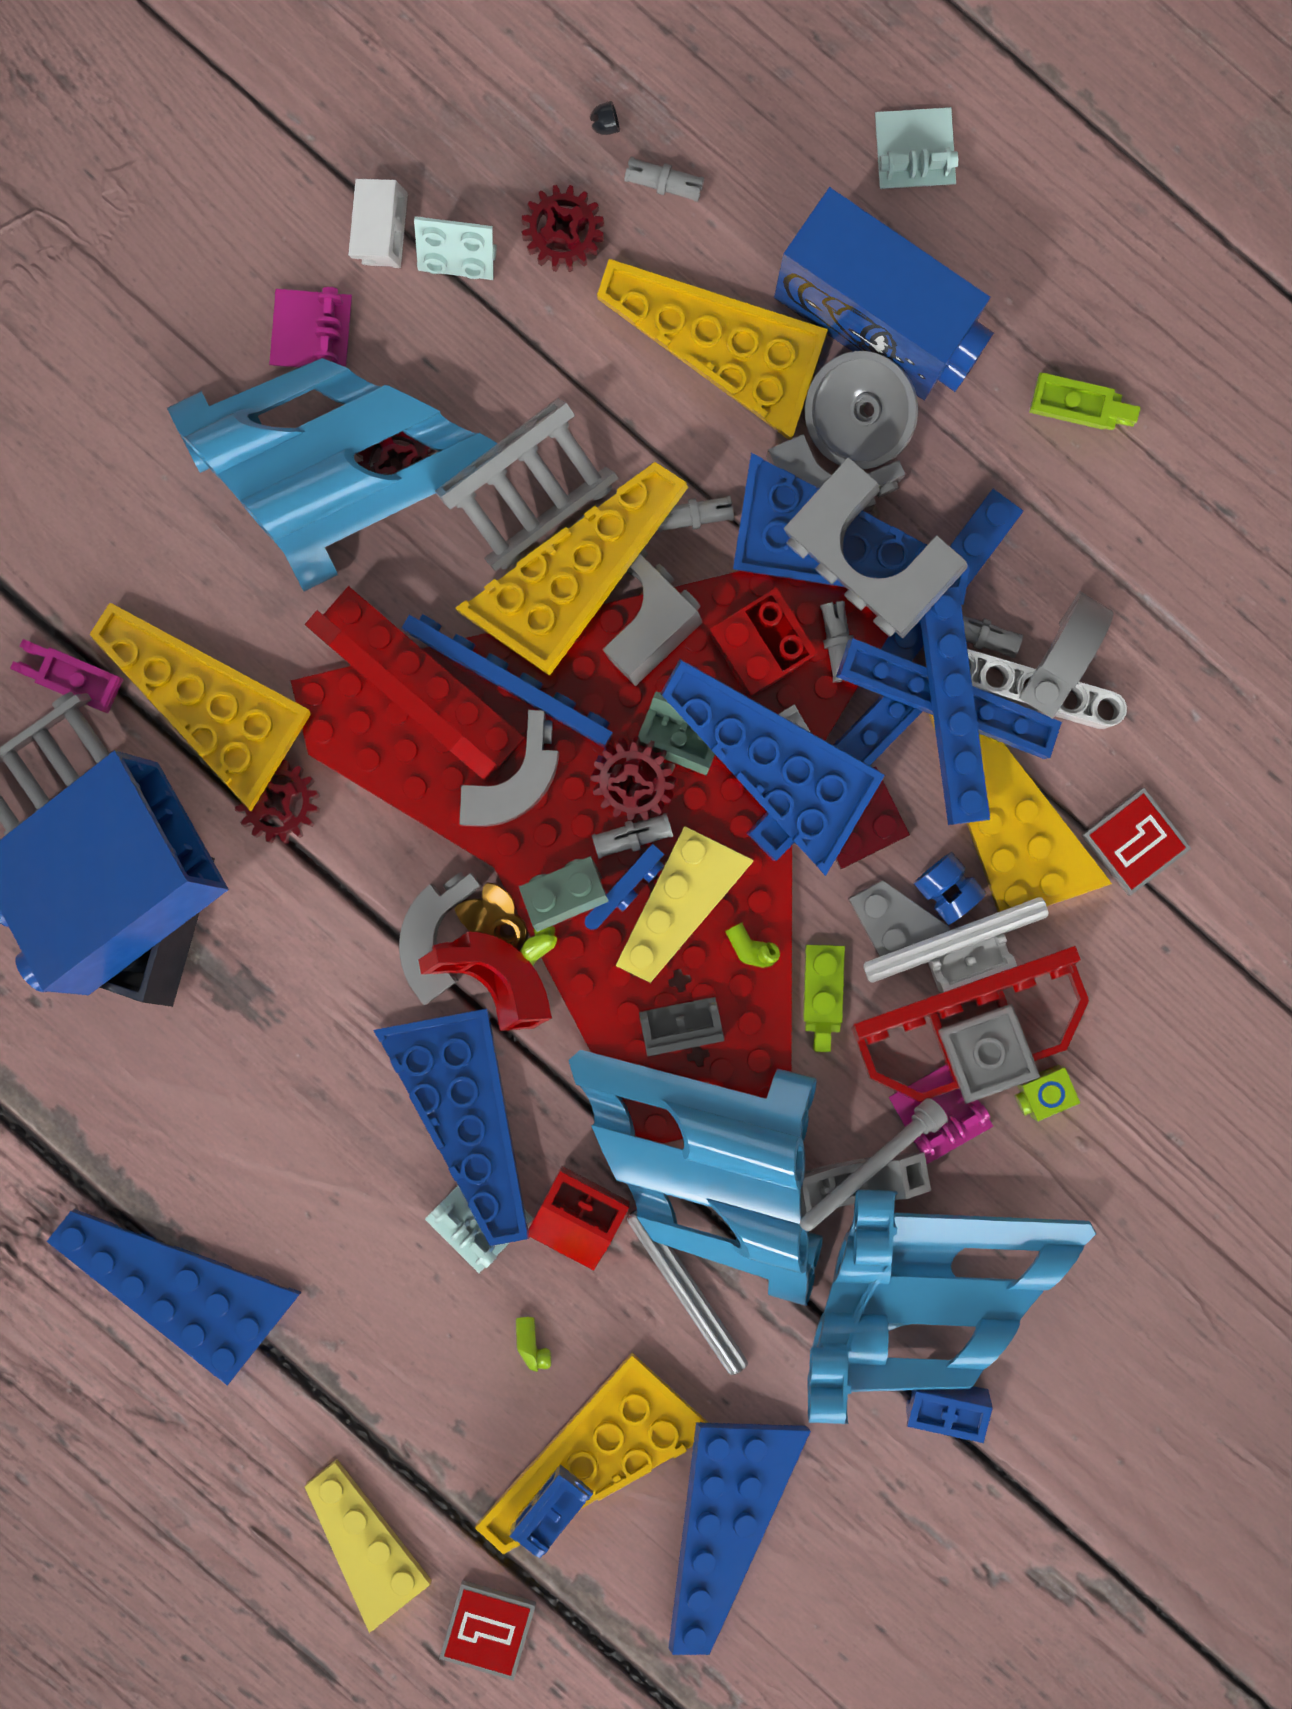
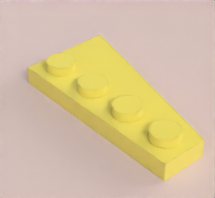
M684 826L616 966L651 983L754 860Z
M338 1459L306 1483L305 1489L370 1633L430 1586L432 1580Z

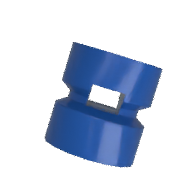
M953 852L946 854L913 883L927 900L934 899L936 901L934 909L948 925L966 914L987 894L974 877H965L964 872L966 868ZM956 884L960 890L949 898L945 891Z

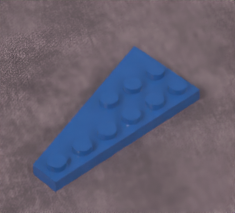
M751 453L733 570L845 587L838 580L830 584L815 570L819 565L817 561L809 554L804 559L801 558L786 544L790 537L786 534L784 527L820 488ZM862 510L851 522L845 533L843 553L846 562L856 572L866 577L882 579L892 577L905 570L925 549L927 544ZM969 565L951 585V587H959L961 605H964L970 570Z
M680 659L661 691V695L826 876L885 775Z
M76 1209L69 1212L46 1241L227 1386L301 1294V1291L279 1286L269 1282L268 1279L238 1271L230 1265L186 1249L161 1243L153 1237L131 1232L118 1227L117 1224Z

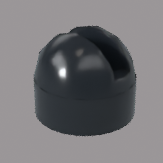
M612 101L602 103L593 109L590 114V120L594 121L592 129L596 133L611 135L620 132L616 109Z

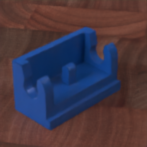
M976 1386L970 1389L912 1390L911 1400L907 1399L906 1402L907 1427L984 1443L993 1410L989 1390Z
M559 1465L512 1524L509 1537L520 1543L536 1557L541 1558L547 1553L550 1546L586 1501L591 1498L593 1490L562 1465Z

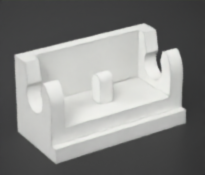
M355 180L348 255L353 259H362L363 265L401 268L408 192L396 180Z
M1000 934L946 956L930 960L928 964L938 991L943 993L1016 967L1015 958L1008 952L1006 947L1007 939L1005 935Z

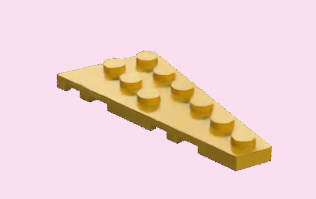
M612 259L608 260L597 293L599 301L789 440L793 439L828 329Z
M652 463L619 487L614 496L599 507L595 505L584 513V518L568 529L567 527L563 528L518 561L517 567L499 580H492L484 586V591L469 602L465 600L455 609L539 669L551 675L688 489L687 483L658 463Z
M109 603L90 632L92 639L251 812L311 715L309 709L120 607Z
M929 714L931 723L935 731L934 717L933 715ZM979 734L990 820L967 823L997 911L1006 910L1038 897H1042L1046 906H1050L1112 884L1006 745Z
M631 1353L476 1523L475 1529L502 1554H505L521 1545L509 1537L512 1524L559 1465H562L593 1490L591 1498L582 1506L584 1508L650 1473L653 1468L667 1460L687 1452V1449L692 1447L694 1443L696 1422H709L635 1354Z

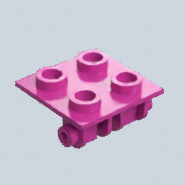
M323 287L322 292L275 289L269 365L300 368L323 358L346 367L352 295L338 294V289L334 287Z
M947 1065L924 1076L908 1087L923 1093L952 1083ZM959 1088L931 1098L944 1110L948 1122L935 1133H922L913 1142L919 1152L925 1153L926 1164H929L994 1126L984 1105H981L979 1100L965 1104ZM898 1092L889 1096L891 1103L906 1127L912 1122V1116L915 1114L914 1109L922 1102H917Z

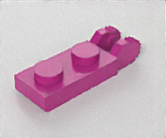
M22 639L19 647L30 654H38L45 658L39 671L20 661H13L10 669L35 679L34 683L62 695L72 692L74 695L88 693L92 700L86 705L107 714L109 713L123 678L51 647L46 649Z

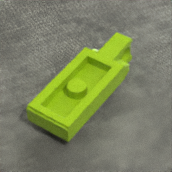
M1039 373L1029 413L1102 430H1114L1116 424L1134 427V424L1138 421L1141 407L1122 403V395L1115 393V389L1047 373Z
M805 944L803 1021L805 1022V1031H814L813 1050L815 1052H831V1032H840V1023H842L845 946Z

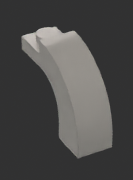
M804 434L767 451L766 459L769 463L796 475V477L817 488H821L831 477V474L823 470L814 459ZM899 460L868 473L878 483L880 489L877 494L878 498L899 489L897 483L901 482L905 476ZM874 498L863 511L870 512L876 505Z
M1079 591L1060 620V627L1054 641L1019 695V699L1053 719L1072 688H1075L1099 649L1112 622L1113 611Z
M528 710L526 755L521 768L511 779L495 786L462 785L460 825L493 826L512 821L528 812L545 795L557 770L559 752L544 750V744L552 743L553 721L546 720V713L544 711Z
M462 872L455 875L443 885L446 892L442 895L434 884H430L416 897L405 915L399 940L401 966L410 987L423 1005L431 1002L458 981L453 973L421 975L418 959L432 951L431 947L437 944L438 929L445 915L483 886L473 873L466 877Z
M925 1153L898 1154L859 1189L897 1191L898 1194L895 1195V1200L909 1199L931 1191ZM871 1157L830 1164L805 1171L801 1188L802 1217ZM856 1192L839 1207L855 1204Z

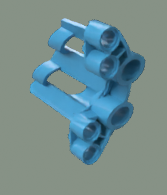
M323 358L211 406L208 405L201 391L167 407L199 472L202 473L210 469L224 482L251 517L285 554L304 592L338 575L325 549L326 546L435 494V490L498 444L481 433L468 431L452 423L441 415V411L388 385L382 387L374 385L354 374L349 368ZM313 389L343 404L297 428L262 425L258 417ZM402 431L416 441L439 451L392 475H383L369 471L360 466L354 459L356 453Z
M579 1050L568 1061L575 1084L580 1086L585 1092L593 1109L594 1124L591 1127L616 1181L626 1183L632 1192L637 1207V1218L652 1241L768 1279V1295L806 1306L812 1293L815 1280L814 1270L823 1242L822 1235L805 1231L800 1226V1219L802 1218L801 1188L805 1174V1150L803 1143L809 1123L808 1112L815 1095L816 1078L777 1069L767 1099L584 1050ZM622 1098L667 1109L681 1130L684 1148L680 1149L636 1137L632 1118ZM667 1195L712 1207L737 1237L736 1240L679 1225Z
M858 1189L855 1196L853 1222L849 1232L845 1234L842 1241L825 1310L819 1320L813 1344L810 1348L807 1377L808 1422L849 1424L847 1400L848 1394H851V1392L970 1389L973 1387L983 1370L989 1367L1010 1344L1019 1329L1021 1318L1044 1290L1054 1287L1068 1273L1082 1253L1084 1246L1096 1235L1091 1222L1085 1220L894 1213L897 1191ZM964 1248L1039 1251L1033 1263L1018 1279L956 1277L951 1268L954 1257ZM910 1324L975 1327V1331L968 1343L951 1360L888 1357V1332L898 1327Z

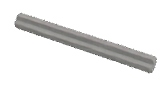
M637 1209L627 1216V1222L728 1374L735 1375L744 1370L748 1365L747 1359L673 1248L652 1241L637 1218Z

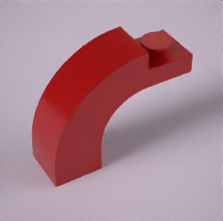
M466 932L453 942L433 945L431 947L432 951L418 959L421 975L462 973L480 981L488 989L494 1000L500 1031L534 1029L552 1019L548 996L537 971L520 951L498 937L480 932Z

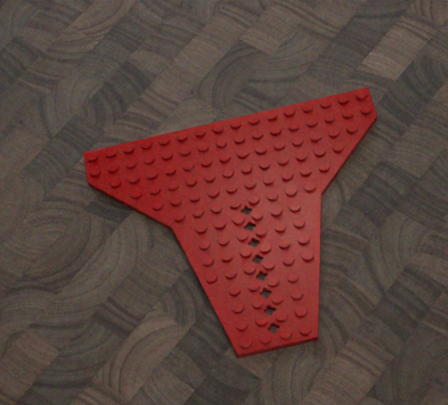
M737 571L674 587L680 594L684 590L688 591L700 604L701 607L697 611L703 623L636 686L609 660L603 649L635 619L641 609L644 595L602 604L551 675L539 669L488 632L466 637V639L476 645L473 652L484 658L489 653L497 656L509 664L506 671L518 678L524 672L543 684L540 690L549 696L554 697L555 693L558 692L577 703L574 710L587 717L591 711L610 722L607 729L613 732V736L608 744L616 749L619 738L623 737L627 744L631 745L635 736L639 735L655 692L661 693L680 659L747 696L708 635L709 630L776 587L818 655L751 699L777 714L795 705L810 732L823 740H826L858 685L844 680L834 683L832 680L833 674L829 650L824 649L823 643L827 638L820 606L832 602L834 605L836 602L845 601L849 635H853L856 640L881 649L889 636L873 622L877 617L874 612L867 606L859 610L844 596L848 591L846 587ZM431 647L421 648L525 738L489 781L486 782L354 667H343L290 680L295 702L309 709L311 713L302 728L308 755L492 866L505 890L514 899L515 909L524 920L530 937L535 936L534 927L532 926L519 886L529 883L537 875L550 874L562 869L573 860L585 859L591 856L601 874V882L606 895L652 844L664 854L659 861L665 867L684 826L754 860L651 983L617 967L616 964L658 879L651 880L648 883L643 878L633 888L638 896L623 912L616 907L597 929L591 930L585 925V918L594 908L552 925L555 928L554 936L557 937L555 947L541 958L591 1053L701 1082H709L712 1085L767 1099L777 1069L792 1072V845L777 861H774L747 834L767 811L716 755H714L707 776L674 763L675 768L669 776L677 778V783L674 789H670L674 793L669 803L663 802L665 806L660 814L651 809L649 817L650 819L666 813L673 837L640 845V850L633 851L630 848L599 859L592 835L625 826L624 822L628 821L626 812L622 811L617 818L614 817L613 811L615 807L609 805L606 808H602L600 805L604 796L593 794L595 786L599 783L590 780L593 771L597 769L594 763L598 755L604 756L602 752L605 748L547 714L546 720L553 721L552 743L544 744V750L558 751L559 760L553 781L542 799L522 816L503 824L493 826L460 825L462 785H499L511 779L521 768L527 747L528 710L540 711L532 705ZM626 758L616 761L611 767H614L615 764H624ZM666 759L663 760L664 763H673ZM630 775L633 778V782H635V776ZM645 794L641 797V800L647 799L652 795ZM636 813L632 822L637 823L644 819L640 813ZM663 870L658 872V877H660ZM742 923L751 940L764 943L771 942L777 945L780 957L770 967L762 968L745 964L740 961L725 931ZM677 969H681L683 975H690L691 982L685 984V991L679 992L676 986L670 987L669 979L674 978V971ZM715 997L725 1041L700 1046L702 1050L708 1049L709 1056L704 1058V1065L697 1066L695 1061H688L687 1054L692 1053V1048L647 1057L639 1012ZM622 1098L632 1118L636 1137L662 1144L683 1139L676 1120L667 1109Z

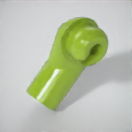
M742 923L725 931L740 961L745 964L765 968L772 966L780 957L777 945L771 942L764 943L751 940Z
M554 926L547 927L538 932L534 929L535 936L529 938L521 948L520 952L533 966L539 958L555 947L557 937L554 936Z
M516 1318L517 1351L527 1367L538 1372V1369H549L552 1363L551 1351L547 1348L537 1349L535 1318Z

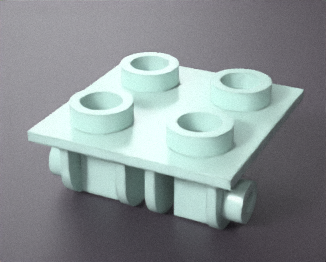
M951 107L875 112L880 189L956 184L955 167H958V151H954Z
M415 216L418 271L464 276L471 279L493 280V260L496 259L497 245L493 244V226Z
M457 1186L425 1220L480 1273L497 1258V1255L509 1243L489 1245L467 1205L468 1202L459 1186ZM525 1210L528 1225L534 1218Z

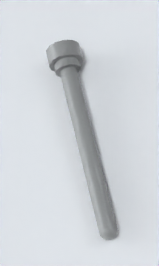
M930 1098L925 1099L914 1109L915 1114L912 1116V1122L800 1219L801 1228L805 1231L814 1229L922 1133L937 1132L948 1122L947 1115L941 1106Z

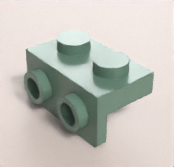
M655 692L638 735L641 746L646 747L652 740L655 742L653 748L655 753L666 750V760L707 776L715 755L714 752L667 702L661 693Z
M591 856L585 859L573 860L562 869L550 874L537 875L529 883L519 886L532 926L536 932L609 902L601 882V874Z

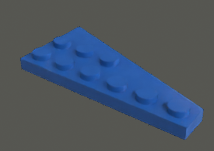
M482 1009L373 1030L389 1056L395 1072L398 1073L409 1093V1097L434 1144L448 1165V1170L454 1181L457 1182L468 1202L467 1205L489 1245L494 1246L529 1239L489 1010Z
M696 1422L668 1647L672 1655H710L811 1432L807 1426Z

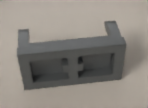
M715 997L639 1012L647 1057L725 1041Z

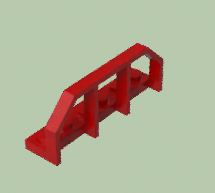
M349 585L324 614L316 610L304 624L486 782L489 781L525 739Z
M1076 946L853 1024L851 1030L869 1079L917 1102L959 1089L938 1032L943 1027L937 1013H940L941 1019L956 1015L964 1011L962 1004L973 1000L977 1001L978 1006L995 1000L998 1008L1007 1006L1008 1003L1003 992L1004 989L1013 987L1014 992L1017 993L1037 985L1035 978L1046 974L1050 975L1051 980L1068 975L1078 1002L1059 1044L1033 1053L1032 1057L1035 1062L1066 1051L1089 1002L1076 967V963L1081 961ZM925 1017H929L952 1083L920 1093L876 1072L865 1039L868 1045L890 1038L888 1030L903 1025L904 1031L907 1032L926 1025Z

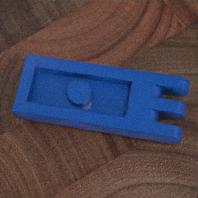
M652 844L607 893L609 902L595 907L585 918V925L588 929H597L616 907L623 912L638 896L633 888L643 878L649 883L664 867L659 861L664 854L655 845Z

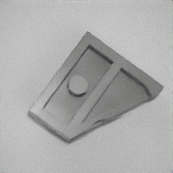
M880 881L848 898L879 957L950 931L946 924L885 881Z

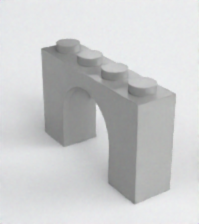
M848 457L784 527L786 534L790 537L786 544L801 558L804 559L809 554L817 561L819 565L815 570L830 584L838 580L845 586L848 591L844 596L859 610L867 606L874 612L877 617L873 622L888 636L891 637L896 632L901 638H904L967 569V561L936 535L914 561L897 575L876 579L861 575L852 569L846 562L843 553L845 533L851 522L878 494L880 489L878 483Z
M644 548L626 571V573L637 578L643 585L644 596L641 609L635 619L603 649L609 660L635 686L703 623L697 611L701 607L700 604L688 591L684 590L680 594L671 585L674 579L660 564L653 567L645 559L648 553Z

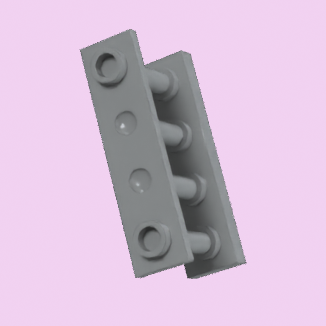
M559 398L435 490L441 501L450 510L455 506L463 508L488 542L493 552L484 559L494 571H497L499 568L504 570L514 565L521 558L519 553L592 498L598 500L607 495L613 488L611 484L619 479L615 472L606 466L599 472L595 469L568 430L570 425L568 421L575 414L568 404ZM547 436L556 438L586 481L568 495L536 452L538 450L537 444ZM517 459L527 464L555 504L538 518L535 517L506 476V467ZM486 482L488 485L493 484L524 527L507 541L504 540L475 500L476 493L474 491Z
M72 692L61 696L52 703L53 711L0 747V764L3 761L5 762L37 810L48 803L50 799L17 752L35 740L66 786L71 785L80 777L48 732L49 729L66 718L96 763H99L109 755V752L79 710V708L92 700L88 693L74 695ZM0 795V822L6 830L3 834L7 835L23 821H18Z

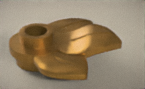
M485 883L482 899H469L455 906L454 910L460 922L470 932L486 933L498 937L515 948H518L526 938V924L515 913L514 899L509 892L495 883ZM505 924L511 925L514 928V935L505 934L502 926Z

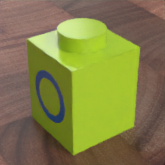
M1060 1065L1039 1072L1040 1078L1017 1085L1020 1092L1015 1094V1098L1024 1116L1030 1114V1117L1037 1122L1080 1104L1066 1068Z

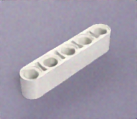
M967 649L972 686L1026 708L1039 711L1019 699L1025 680L1030 679L1036 669ZM996 668L1003 674L1004 681L1000 688H994L988 684L986 680L988 669ZM1078 682L1076 687H1073L1071 690L1077 698L1076 707L1070 710L1061 705L1055 714L1059 718L1097 729H1106L1119 724L1124 719L1127 713V705L1123 697L1113 691ZM1101 700L1107 701L1113 706L1114 714L1110 721L1102 719L1098 714L1097 708Z

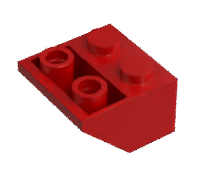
M777 587L710 628L708 634L749 698H753L818 655Z
M561 1166L528 1229L529 1237L594 1271L629 1209L630 1201Z

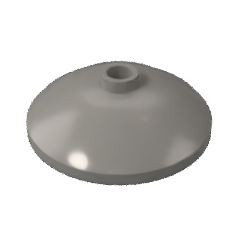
M871 351L845 353L829 361L814 377L805 401L806 425L815 446L832 462L841 465L849 457L861 469L875 468L899 455L913 436L918 419L916 391L904 369L888 357ZM868 402L874 406V413L870 417L864 412V407Z

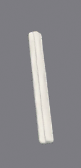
M1042 897L1032 899L864 963V971L868 980L874 983L930 962L932 959L946 956L1000 934L1042 920L1048 916V908Z

